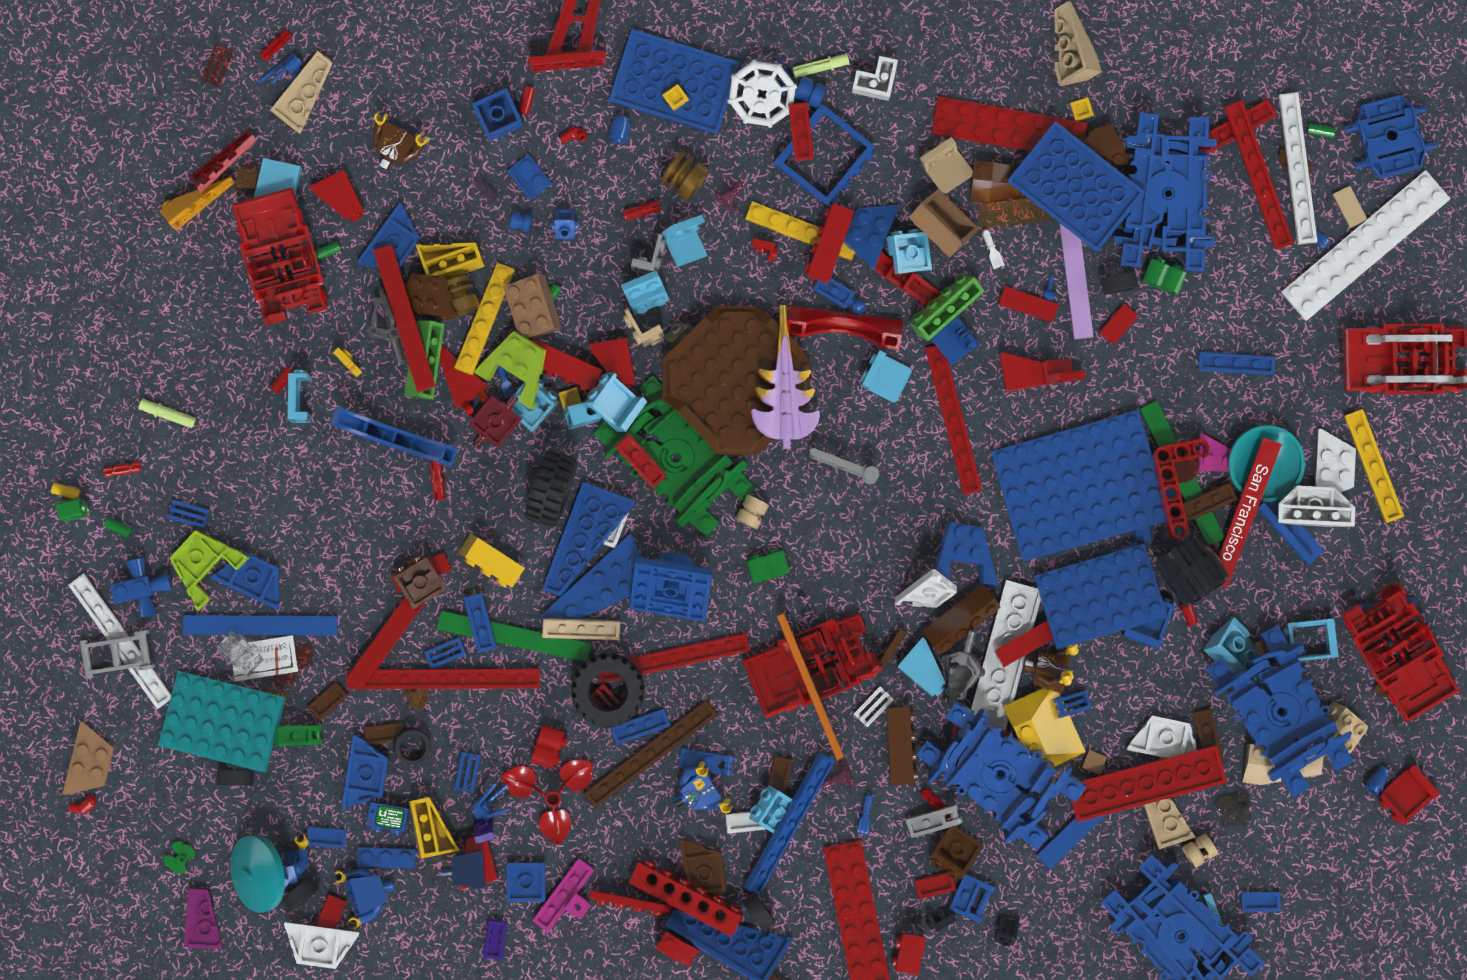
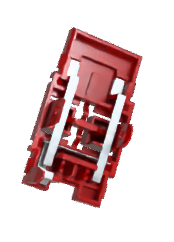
M1382 324L1380 328L1378 326H1366V328L1343 329L1344 391H1367V393H1379L1381 391L1382 395L1445 394V390H1448V392L1467 390V369L1456 370L1455 367L1456 348L1467 347V328H1460L1459 326H1447V328H1444V324ZM1398 327H1424V328H1401V329H1398ZM1424 349L1425 353H1429V357H1418V353ZM1396 353H1409V357L1396 358ZM1409 361V367H1398L1396 362ZM1418 361H1429V366H1425V368L1417 367Z

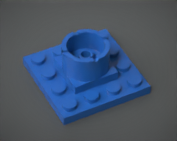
M666 552L661 554L657 560L636 557L629 609L705 622L713 570L704 567H694L693 560L681 553Z

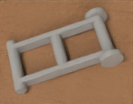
M816 448L810 450L809 457L811 459L862 477L866 484H874L879 477V471L874 466L865 468Z
M149 630L134 632V636L94 643H88L87 640L80 641L86 679L94 678L93 674L134 667H140V670L155 668V664H151L146 638V634H150ZM139 639L143 662L121 665L118 643ZM110 644L114 667L92 670L89 647Z

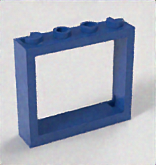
M821 104L809 119L811 131L825 115L863 145L866 150L827 197L785 164L794 153L792 141L774 161V166L827 208L838 201L840 198L837 196L839 192L847 190L851 185L849 180L853 175L857 177L863 170L862 164L865 161L869 162L876 153L873 152L875 146Z

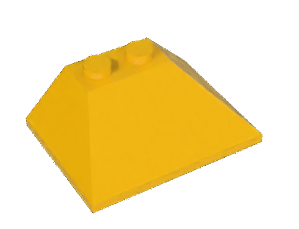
M1041 688L1002 706L1018 740L1030 747L1031 753L1037 748L1043 751L1041 759L1047 758L1054 763V767L1085 753L1070 715L1058 718L1060 713L1056 711L1057 703L1054 704L1053 700L1061 698L1060 693Z

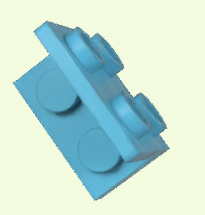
M702 215L674 224L661 232L677 267L707 256L697 233V230L700 229L699 225L705 222Z

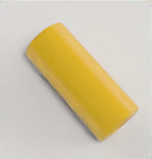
M55 482L51 489L52 494L70 499L79 498L81 492L80 489Z

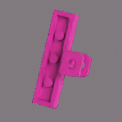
M578 859L532 921L549 933L565 910L575 917L582 918L590 908V904L578 893L595 870L581 859ZM581 904V909L578 911L576 906Z

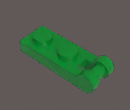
M322 725L275 727V747L322 745L323 739H321L320 733Z

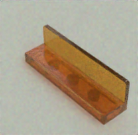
M1028 198L977 206L980 230L1055 220Z

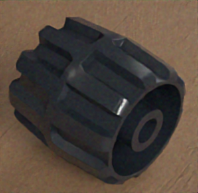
M1199 533L1185 538L1180 544L1174 545L1156 560V566L1165 582L1185 606H1190L1219 588L1229 578L1218 555Z

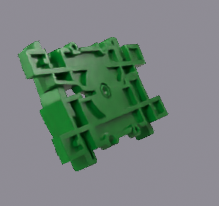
M652 375L639 387L640 391L650 400V403L635 418L636 422L631 429L628 428L627 431L620 433L605 421L593 435L609 448L604 453V457L609 460L617 451L614 445L629 433L667 475L653 489L657 492L658 498L662 494H666L669 500L665 504L673 506L680 513L675 518L676 523L684 527L690 522L707 537L719 524L706 511L711 503L727 488L740 501H743L756 488L741 473L747 467L744 460L741 461L733 470L728 472L726 469L733 462L727 455H715L705 440L674 409L662 401V385ZM657 408L663 416L654 419L648 411ZM643 428L650 437L655 434L663 444L660 446L653 440L647 442L637 433ZM621 454L618 455L628 467H632ZM674 454L679 455L678 461L672 460ZM632 469V477L638 478L640 476L639 473L637 475H634L633 473L636 470ZM715 474H717L716 477H715V479H714L713 482L711 483V485L708 486V485L710 484V482L712 481V479L714 478Z

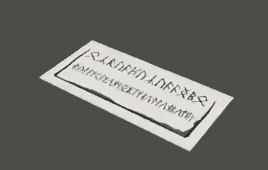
M293 635L231 645L234 681L298 672Z

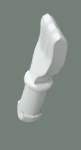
M984 229L982 237H984L987 250H990L989 258L993 269L1004 266L1000 253L995 249L996 245H994L991 232L988 229Z

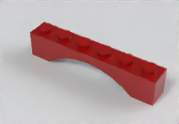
M789 306L787 326L790 336L807 337L813 334L828 332L846 333L865 338L882 348L900 350L903 321Z

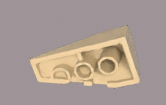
M1067 1L1055 9V33L1059 34L1058 44H1055V51H1059V62H1055V72L1059 86L1087 81L1102 72L1097 54L1071 1Z
M1247 744L1242 782L1257 785L1281 782V778L1273 782L1267 776V772L1272 769V766L1266 757L1260 756L1265 751L1264 746L1258 745L1254 747V744ZM1324 756L1299 770L1303 777L1320 775L1322 773Z

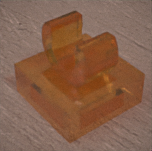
M237 169L236 188L256 189L258 170Z
M417 688L415 692L408 690L405 697L411 699L409 706L422 712L431 694Z

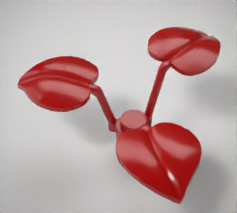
M581 759L568 761L559 771L560 778L565 782L562 783L559 790L551 789L546 793L533 785L536 782V775L527 766H517L504 772L502 779L504 785L508 784L506 789L517 798L529 797L531 789L545 797L546 804L552 807V812L547 811L542 814L539 819V828L544 836L556 845H559L566 838L571 827V818L568 812L563 809L556 811V806L561 801L560 794L565 785L575 792L586 789L592 778L593 764Z

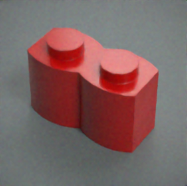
M543 725L530 762L553 769L554 766L558 767L561 755H558L560 747H565L568 738L565 737L566 732Z

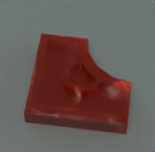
M313 645L294 646L298 672L279 674L278 672L279 648H275V685H295L296 677L300 670L314 664Z

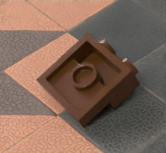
M418 554L411 559L412 563L405 566L402 564L394 569L393 577L413 609L446 590L445 585L426 554L423 556Z
M952 826L947 829L929 856V859L932 860L931 864L938 869L942 867L948 871L947 875L950 878L961 880L984 845L956 826Z

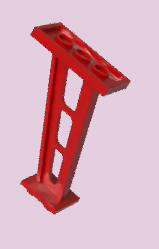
M577 0L565 1L546 55L528 57L531 72L607 65L605 51L591 52L601 0H589L587 13L581 17H573ZM583 21L584 27L579 48L576 51L562 52V45L569 25L572 22Z

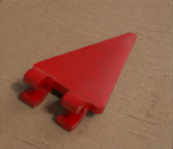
M441 345L439 360L455 406L458 409L463 407L470 417L475 411L469 402L479 396L483 404H485L489 399L485 393L488 390V386L475 374L472 376L456 370L454 367L458 359Z

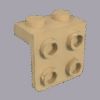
M952 137L941 141L936 148L926 151L920 158L922 168L943 194L948 193L973 176V170L958 152L956 142Z
M628 308L624 310V321L628 328L632 327L634 329L632 333L638 345L642 343L643 347L649 344L654 346L662 341L661 338L664 334L660 325L642 334Z
M1332 701L1328 706L1330 712L1325 717L1330 718L1331 722L1335 721L1338 732L1330 736L1335 739L1351 731V738L1343 742L1350 754L1367 731L1368 726L1349 709Z

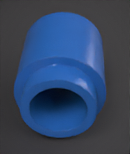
M616 115L615 119L612 120L608 138L611 139L613 144L622 145V143L627 142L631 126L628 117Z

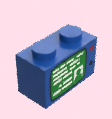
M370 802L366 825L371 826L370 830L382 831V828L390 829L389 833L401 835V831L405 832L407 829L410 808Z

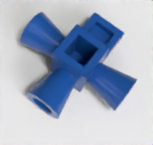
M145 558L127 561L126 564L133 580L110 585L114 604L138 600L139 619L157 615L150 597L155 596L154 591H172L169 573L166 572L151 579V577L145 576Z

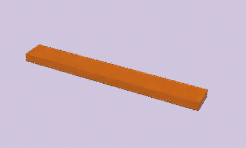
M785 614L777 616V619L837 761L843 759L844 755Z

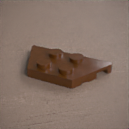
M422 273L411 274L406 291L413 312L451 319L459 318L458 312L453 311L451 305L453 298L448 290L445 277Z
M681 839L680 846L685 877L690 882V885L695 888L697 886L707 890V894L711 896H720L727 891L722 852ZM688 892L689 901H691L692 896H691V894ZM701 901V908L706 906L708 903L706 901Z

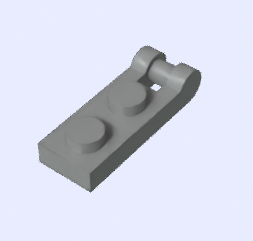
M957 803L906 818L911 838L963 823L962 817L959 816L957 811L959 810ZM950 813L952 819L947 820L945 815Z

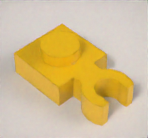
M338 347L333 352L356 377L362 373L350 360L353 356L346 349L341 351Z

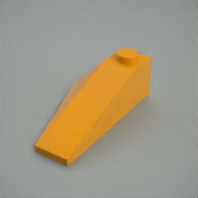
M231 177L209 185L202 193L199 190H195L172 201L168 200L161 206L160 213L177 231L235 182Z

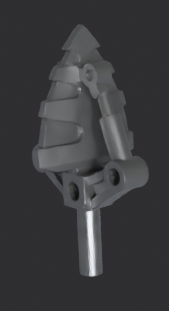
M378 286L380 298L375 297L373 299L374 312L371 317L368 335L372 338L375 337L388 341L389 343L392 342L397 361L401 363L405 361L399 341L401 338L397 327L394 326L395 321L388 303V296L386 297L382 287ZM380 303L382 304L387 330L377 328V311Z
M973 630L968 632L963 651L944 655L941 658V662L945 665L948 683L945 693L950 698V708L956 700H964L968 689L972 688L979 677L985 675V669L980 666L974 655L971 654L976 636V631Z

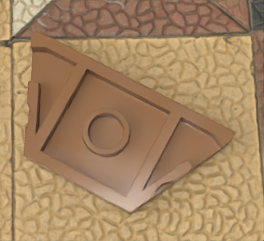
M80 722L63 795L102 787L106 784L114 747L84 722Z

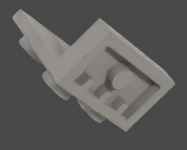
M663 234L658 235L652 263L648 262L649 259L644 257L633 258L631 264L632 271L648 274L657 270L659 273L661 266L659 255L664 253L666 240H663Z

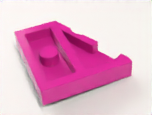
M1199 434V439L1208 442L1210 450L1204 457L1198 459V471L1228 472L1230 448L1204 434ZM1199 444V453L1202 454L1204 448Z

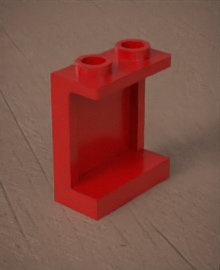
M1410 765L1377 796L1380 798L1379 804L1385 810L1389 808L1393 813L1391 817L1398 824L1406 825L1408 820L1428 802L1439 796L1440 793L1415 765Z

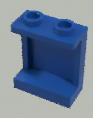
M1162 597L1167 618L1124 630L1122 636L1152 648L1160 649L1163 635L1171 614L1176 607L1172 604L1173 601Z

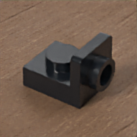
M947 912L937 918L938 922L934 921L930 913L926 915L928 919L925 920L930 930L935 929L936 932L957 921L953 913L949 915Z
M1001 913L995 942L1002 946H1014L1020 917Z

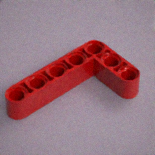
M1203 439L1162 446L1152 454L1168 535L1174 541H1179L1188 534V525L1174 463L1204 457L1209 452L1210 446ZM1196 444L1203 446L1204 451L1202 454L1196 452ZM1177 448H1182L1185 451L1184 457L1177 455ZM1158 452L1166 454L1165 461H1161L1158 458ZM1163 470L1170 473L1169 480L1162 477ZM1167 489L1174 491L1173 499L1166 496ZM1171 508L1178 510V517L1171 516ZM1175 527L1182 529V536L1175 535Z

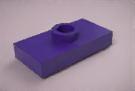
M492 817L487 821L482 819L473 822L476 843L495 838Z
M488 919L483 958L503 960L507 921Z

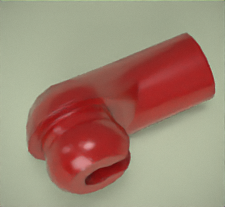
M571 127L558 137L563 144L571 139L584 142L587 139V133L583 129Z
M88 795L82 803L70 802L68 811L86 814L95 807L96 797Z

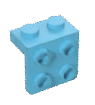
M879 351L878 355L874 353L869 362L872 364L870 370H865L861 377V381H863L861 387L895 403L907 383L912 370L887 357L886 353Z

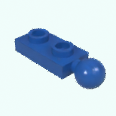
M832 278L828 285L817 282L813 288V291L844 310L848 305L851 306V310L855 314H861L866 309V304L862 299H853L855 292Z

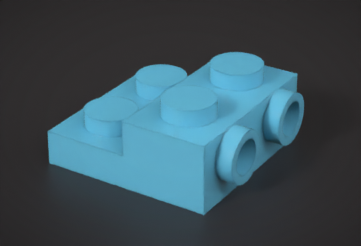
M920 229L908 230V234H903V231L891 232L892 236L887 237L889 256L893 255L895 274L932 270L928 237L924 232H920Z
M657 270L621 285L634 315L644 314L648 309L655 306H663L665 302L670 301Z
M540 378L538 386H540L539 392L536 393L535 409H529L519 401L512 407L523 418L520 422L531 432L535 431L560 403L557 400L558 395L552 390L548 391L543 387L544 382ZM524 382L523 385L518 389V391L514 394L515 397L513 398V400H514L516 397H518V399H519V397H520V395H521V393H522V391H523V389H524V387H525V385H526L525 382Z
M768 785L766 789L761 791V798L757 805L751 808L749 819L774 833L792 799Z

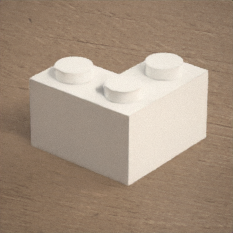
M879 56L875 74L857 70L852 93L889 101L898 60Z

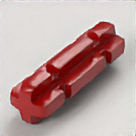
M283 30L280 36H277L267 46L266 50L263 49L260 52V57L264 61H268L272 54L277 53L285 45V41L288 42L292 38L291 34L287 30Z
M136 461L131 462V464L125 463L114 465L113 467H104L103 473L108 478L113 477V475L119 476L130 474L131 472H140L142 468L141 463Z
M928 788L921 792V797L924 800H928V803L935 810L946 807L936 795H932ZM946 814V818L949 819L951 814Z

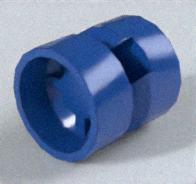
M803 76L794 99L802 103L807 100L811 107L818 109L828 86L821 83L813 85L812 79Z

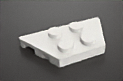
M1318 429L1315 487H1334L1341 493L1354 487L1356 449L1323 429Z
M932 569L896 596L895 605H901L903 601H910L912 606L937 608L957 593V586L937 570Z
M1151 716L1127 746L1126 750L1170 758L1193 752L1197 749L1190 723Z
M289 922L284 923L297 964L336 969L359 936V932Z

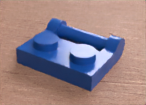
M965 874L949 909L981 923L983 919L981 916L991 894L995 892L996 888ZM981 887L985 890L973 914L969 911Z

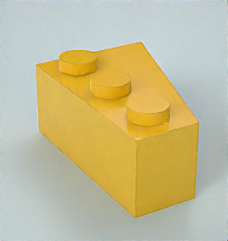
M429 797L409 801L420 859L460 851Z

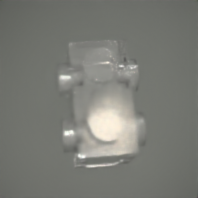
M231 631L216 647L223 658L246 676H249L263 661L260 654L262 651L254 644L249 645L247 639L240 633L236 635Z

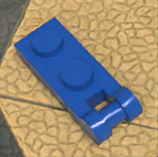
M681 749L678 768L685 769L699 765L703 761L705 762L704 768L709 767V773L732 776L733 770H731V765L734 763L735 757ZM718 761H724L723 769L717 768Z

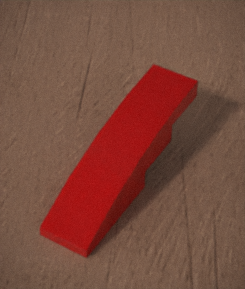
M881 252L876 267L873 270L926 307L931 300L941 295V292L914 272L895 274L893 260Z

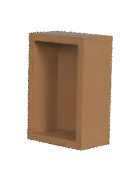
M939 189L924 200L909 217L949 257L964 246L979 230Z
M535 274L503 286L517 332L532 340L562 329L545 275Z

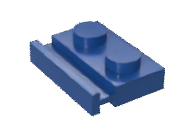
M529 154L507 170L530 201L552 185Z

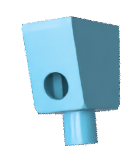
M585 402L568 406L564 411L569 430L598 422L602 418ZM587 410H590L592 412V415H589L587 413Z

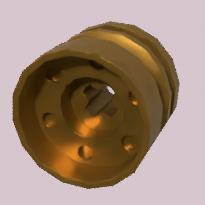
M683 150L670 162L660 183L665 186L671 180L668 187L670 191L677 185L680 186L677 196L688 202L702 185L710 169L700 162L691 167L694 158L690 156L684 162L687 153Z
M468 275L446 280L448 290L453 298V301H451L453 311L458 312L459 317L473 312L480 307L475 294L466 295L473 288L471 284H467L470 281ZM442 317L443 321L452 320L451 318Z

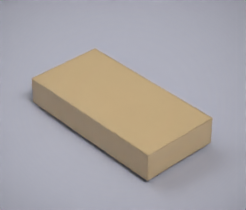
M1351 186L1333 194L1349 229L1367 220Z

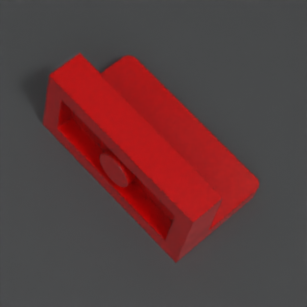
M1071 359L1043 361L1046 384L1073 382L1086 378L1085 371L1073 372Z

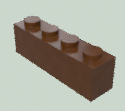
M981 584L923 630L922 633L941 655L948 651L956 642L963 639L969 630L980 626L985 619L995 614L1001 607L994 596Z
M910 707L886 708L890 785L914 784V780H917V769H913V761H916V749H912V742L915 741V730H911V722H914V711H910Z

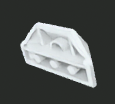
M1296 486L1278 503V523L1303 526L1354 527L1355 506L1334 487Z

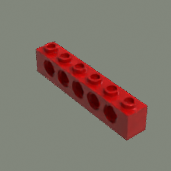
M646 859L645 861L638 862L629 881L630 884L730 937L736 933L745 914L741 912L740 907L724 903L723 898L707 894V890L697 886L695 888L690 885L687 879L674 877L671 871L655 867L656 864ZM650 874L657 876V883L650 881ZM667 883L674 885V892L667 890ZM684 892L691 894V901L684 899ZM701 901L708 903V910L701 908ZM718 910H723L726 913L725 919L719 918Z

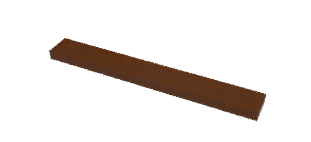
M705 700L588 789L584 795L596 809L718 714L708 701Z

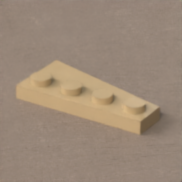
M317 51L270 111L297 133L301 134L333 63Z
M1171 798L1144 805L1158 849L1195 838V835L1188 827Z

